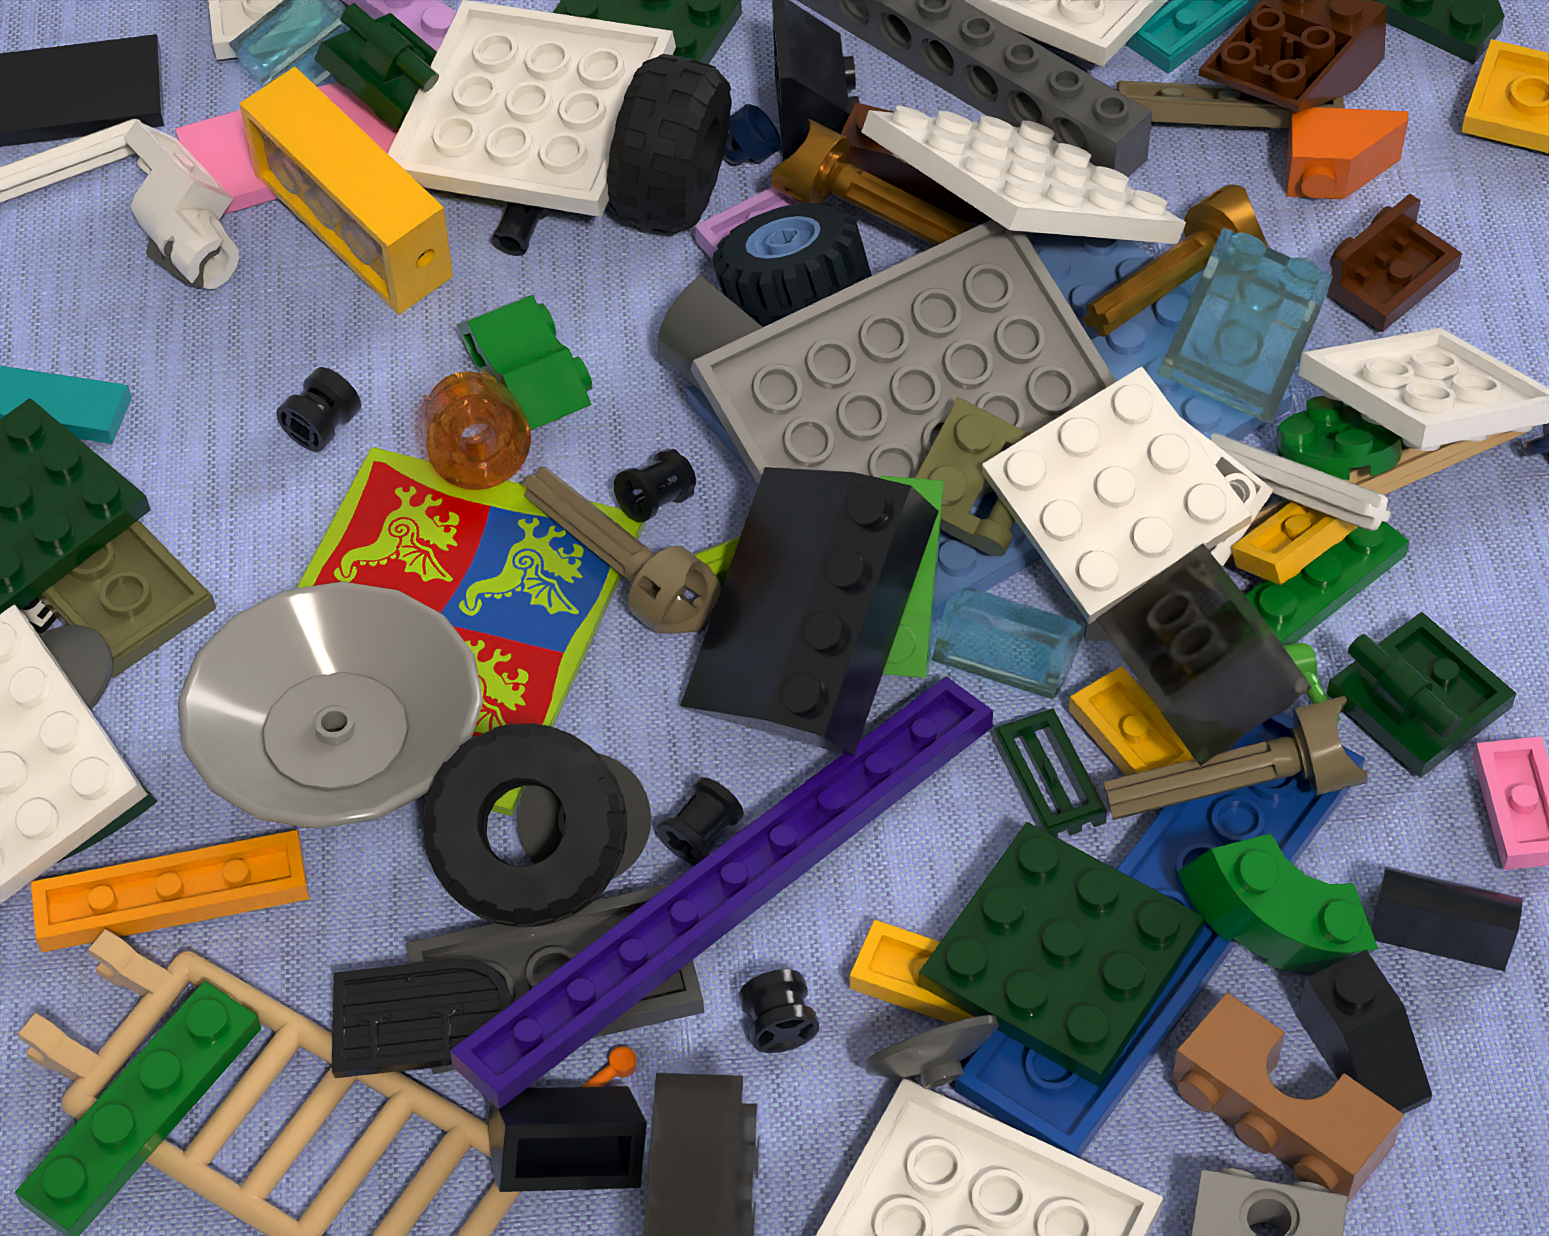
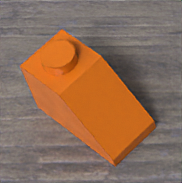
M1312 107L1299 113L1291 110L1286 142V197L1345 199L1400 161L1409 120L1408 111Z

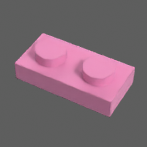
M1542 736L1476 743L1473 761L1503 870L1548 866L1549 759Z

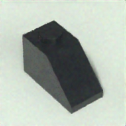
M1364 950L1307 976L1297 1018L1337 1080L1345 1073L1403 1114L1430 1102L1432 1091L1405 1006L1369 952Z

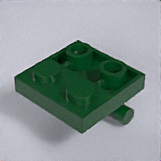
M353 3L345 9L340 19L351 30L322 41L314 60L331 73L339 84L347 87L371 107L380 119L398 129L401 127L419 88L427 92L437 83L439 74L430 67L437 51L392 13L374 20L357 4Z
M1422 611L1378 644L1366 634L1358 636L1351 643L1347 651L1355 661L1329 680L1327 695L1331 699L1345 696L1347 701L1343 709L1419 778L1423 777L1510 710L1516 697L1514 690Z

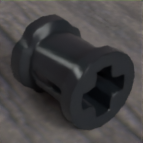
M667 448L654 456L653 463L639 470L637 468H627L618 473L614 480V493L622 511L635 522L644 523L656 516L659 507L668 502L682 503L694 495L696 477L687 458L682 456L677 450ZM674 475L677 476V480L675 482H669V478L673 477ZM635 489H641L642 491L637 495L633 494Z
M706 777L698 778L691 785L690 791L692 796L673 818H664L657 826L658 836L663 844L674 855L691 865H696L709 855V847L726 826L738 824L744 815L742 805L737 798L719 782Z

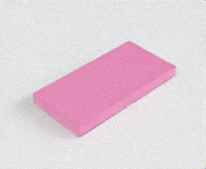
M338 82L318 87L388 154L400 128L395 129L388 122L380 119L371 107ZM241 110L175 128L178 141L233 198L223 215L278 199L255 176ZM290 173L277 176L284 183L296 180Z

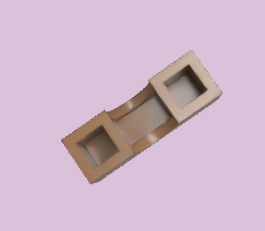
M1227 992L1177 1049L1171 1083L1177 1086L1182 1097L1194 1108L1203 1112L1212 1111L1232 1125L1241 1140L1250 1148L1263 1154L1270 1152L1291 1167L1300 1182L1316 1183L1327 1188L1330 1193L1348 1196V1204L1395 1146L1404 1114L1345 1073L1326 1094L1318 1098L1296 1099L1279 1091L1269 1079V1074L1278 1065L1285 1032Z

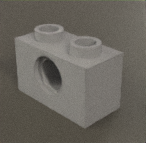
M1225 1168L1217 1172L1202 1169L1190 1236H1258L1250 1228V1226L1257 1223L1270 1224L1276 1227L1283 1236H1343L1348 1196L1330 1193L1324 1186L1312 1182H1294L1290 1185L1258 1180L1252 1173L1241 1169Z

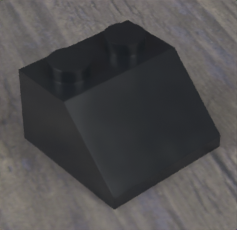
M772 0L775 86L783 159H787L805 142L808 136L807 119H811L841 134L855 102L859 103V97H848L847 90H856L855 64L853 56H843L841 34L790 0Z

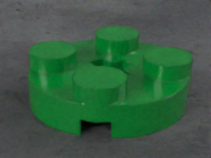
M1317 396L1307 400L1305 411L1295 413L1280 423L1277 428L1278 456L1285 455L1286 459L1337 478L1350 480V468H1361L1370 465V476L1384 473L1397 465L1402 457V437L1384 426L1365 421L1359 411L1351 406L1343 405L1342 401L1333 400L1326 396Z

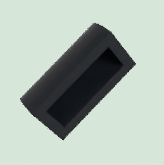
M1385 866L1371 930L1375 941L1505 972L1519 931L1523 899Z
M629 1086L527 1088L501 1109H498L489 1101L490 1151L494 1177L499 1191L641 1188L647 1121Z

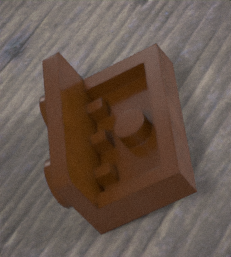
M1412 194L1407 195L1393 208L1391 206L1384 207L1374 217L1367 229L1354 239L1348 237L1337 246L1330 259L1332 272L1328 295L1381 332L1385 331L1456 272L1460 266L1462 253L1416 222L1421 200Z

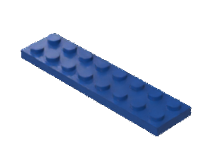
M1250 695L1204 756L1280 737H1292L1291 728L1294 727V720L1291 716ZM1343 746L1345 753L1359 768L1363 769L1365 758ZM1300 771L1294 776L1165 807L1117 870L1199 913L1185 891L1177 871L1212 848L1270 833L1273 835L1285 858L1294 865L1351 787L1316 796L1309 780L1304 779ZM1205 921L1203 932L1100 1087L996 1030L963 1068L964 1076L955 1080V1092L1010 1127L1079 1158L1231 952L1237 941L1233 938L1229 941L1224 940Z

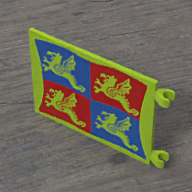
M371 447L297 588L348 582L401 591L443 614L475 654L483 704L473 736L481 735L492 730L494 727L507 724L535 723L554 727L622 575L524 496L527 488L523 484ZM590 501L637 540L639 539L646 522H635L620 508ZM335 729V730H331V731H329V732H337V731H340V730H342V729ZM526 786L508 791L496 801L491 811L513 817Z

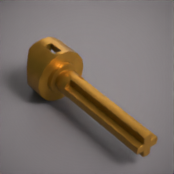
M807 119L808 136L805 142L793 155L775 166L772 171L771 185L773 189L799 203H824L832 193L834 196L935 246L975 227L854 165L847 164L846 161L850 147L848 138L811 119Z
M1228 184L1191 207L1184 217L1186 222L1183 229L1185 239L1086 305L1088 314L1083 316L1086 326L1095 327L1098 335L1104 337L1202 269L1206 268L1218 275L1229 276L1240 271L1267 252L1270 246L1259 226L1246 188L1240 185Z

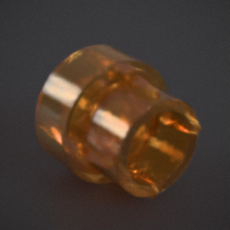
M484 369L480 373L465 371L451 374L437 383L430 395H423L421 438L430 463L444 480L464 489H487L510 479L524 464L531 445V431L528 420L515 395L507 387L497 382L494 376L487 374ZM482 423L488 425L476 435L461 437L464 430L473 424Z

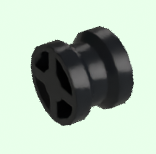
M778 969L766 972L752 978L739 991L742 1011L752 1017L753 1024L749 1028L753 1047L759 1052L781 1053L793 1050L806 1044L819 1031V1021L816 1012L805 1004L804 999L808 995V987L804 976L799 971Z

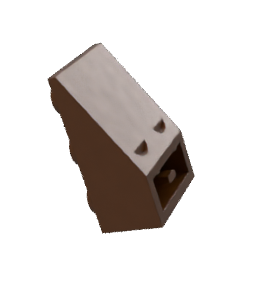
M1261 0L1199 68V76L1295 112H1302L1356 91L1385 58L1386 5L1373 0Z

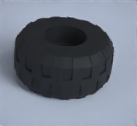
M661 54L658 57L644 61L642 66L634 73L616 120V127L610 146L606 179L610 206L624 222L653 231L677 234V232L693 228L700 221L701 215L706 210L716 185L730 126L731 87L727 79L716 69V66L685 57Z
M535 723L507 724L494 727L488 732L473 736L460 745L459 749L446 762L444 761L434 776L435 780L429 795L426 796L422 815L424 817L423 840L426 855L436 877L445 890L461 906L478 917L496 924L512 927H538L557 923L575 915L595 901L606 889L617 872L627 839V811L623 793L615 775L604 759L588 744L574 735L551 726ZM522 786H538L551 791L562 803L566 815L565 834L557 850L544 861L527 867L512 866L500 860L491 849L487 837L488 816L496 801L508 791Z

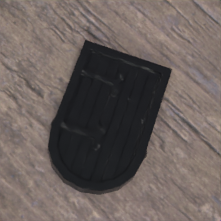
M450 959L334 973L333 1020L331 1024L333 1029L332 1074L334 1078L451 1066L450 1050L512 1004L507 983L494 968L478 960Z

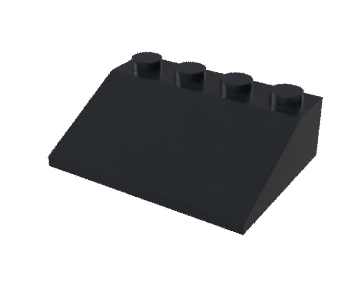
M765 467L680 706L685 710L854 757L939 511L911 485L855 472Z

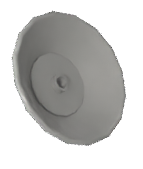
M336 582L285 590L234 615L195 655L178 699L182 749L211 792L259 820L313 829L377 820L430 792L435 780L434 776L444 761L446 762L459 749L460 745L472 738L483 704L475 654L448 619L436 610L399 590L348 582ZM335 729H342V730L337 731V732H329V731L335 730Z

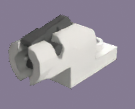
M135 121L124 137V140L140 156L137 165L148 174L131 203V210L138 224L150 236L147 255L187 284L197 288L217 289L229 280L239 262V249L229 238L219 220L233 198L175 137Z

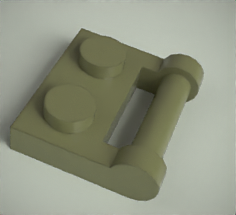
M957 397L915 477L919 479L944 480L941 530L993 556L1005 555L1013 539L1010 529L1015 519L998 497L987 519H979L969 512L986 481L982 474V464L998 455L1001 450H1006L1034 433L1033 431L1025 432L980 407Z

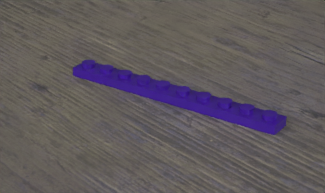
M945 676L859 741L854 757L846 754L839 756L451 1049L452 1067L498 1109H501L988 732L993 726L994 710Z

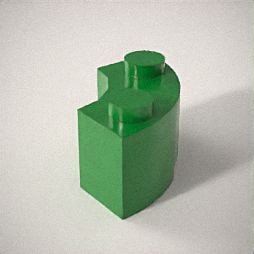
M533 295L517 299L456 324L486 388L495 386L502 403V413L518 430L528 432L592 405L587 391L592 390V381L586 365L579 356L573 358L570 349L562 345L555 337L556 328L549 310L543 303L538 305Z
M1271 833L1212 848L1177 871L1193 905L1201 915L1205 916V921L1224 940L1229 941L1233 938L1250 951L1265 958L1263 963L1291 972L1316 973L1364 950H1367L1370 954L1378 949L1355 884H1328L1305 875L1285 858Z

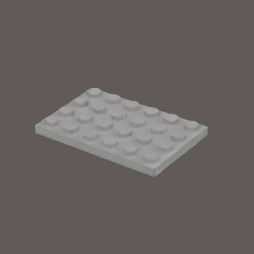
M993 219L693 360L691 366L692 374L758 485L765 467L845 471L877 478L880 476L915 478L957 397L980 407L1025 432H1035L1117 382L1024 231L1008 230ZM987 480L976 500L994 491Z

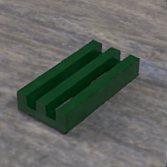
M1054 708L994 728L993 742L1038 828L1058 838V833L1066 830L1069 836L1082 832V825L1089 822L1092 823L1093 827L1106 823L1107 810ZM1044 730L1082 806L1077 808L1072 806L1035 731ZM1014 738H1020L1058 812L1057 815L1053 816Z

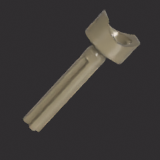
M545 466L540 467L536 476L529 474L526 477L523 485L527 488L524 496L632 583L627 604L630 612L641 622L657 633L669 634L699 631L707 624L713 615L722 589L720 582L707 564L681 545L670 546L655 554ZM689 588L701 597L695 598L692 602L684 596V593Z
M1341 696L1293 708L1294 727L1291 728L1292 737H1280L1103 781L1113 820L1294 776L1300 771L1303 778L1309 780L1316 796L1366 784L1368 781L1367 771L1359 768L1345 753L1338 738L1337 718L1346 704V697Z

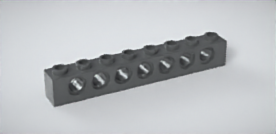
M797 0L986 116L1005 121L1013 127H1020L1022 121H1032L1050 128L1054 131L1053 140L1087 151L1091 154L1089 162L1096 167L1110 168L1129 177L1148 160L1152 111L964 0Z

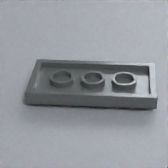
M670 884L595 900L575 915L543 926L512 927L492 923L407 942L410 964L450 959L478 960L494 968L507 983L512 1003H514ZM693 960L592 1038L704 1013L703 997ZM452 1065L432 1068L433 1075L455 1070Z

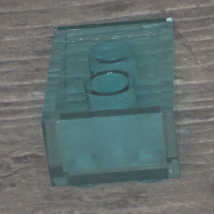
M1223 227L1194 287L1157 373L1271 424L1322 308L1333 276L1321 271L1309 260L1298 257L1291 258L1265 246L1261 240L1253 235L1235 233Z

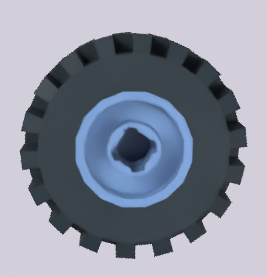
M806 202L782 206L750 218L745 223L732 229L730 235L722 238L717 245L718 250L713 253L712 258L721 292L762 327L872 276L856 218L853 214H848L847 209L841 206H831V203Z

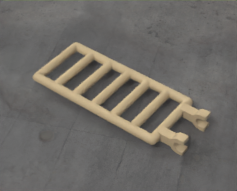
M105 929L88 949L90 956L101 962L96 967L98 976L114 985L125 986L143 998L98 1053H94L69 1038L56 1025L36 1012L18 1033L20 1040L31 1046L26 1052L30 1060L48 1070H56L74 1081L64 1093L61 1106L68 1115L79 1121L98 1100L97 1097L190 982L199 987L206 981L257 1015L262 1025L276 1032L273 1038L184 1151L163 1140L145 1162L266 1236H322L413 1113L447 1133L371 1236H407L471 1147L491 1158L488 1123L399 1071L334 1078L331 1067L241 1185L210 1168L208 1165L300 1047L332 1065L333 1033L191 951L181 952L164 969L138 954L124 940ZM356 1080L389 1098L299 1220L294 1219L265 1201ZM495 1180L456 1236H491L522 1192H500Z

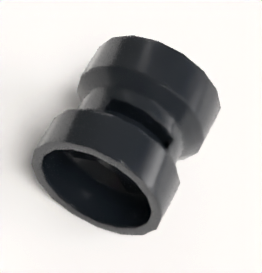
M319 367L304 380L303 391L299 395L289 396L278 407L276 415L281 427L291 439L307 450L319 452L333 440L335 427L338 424L349 423L360 411L362 404L356 390L344 377L329 368Z

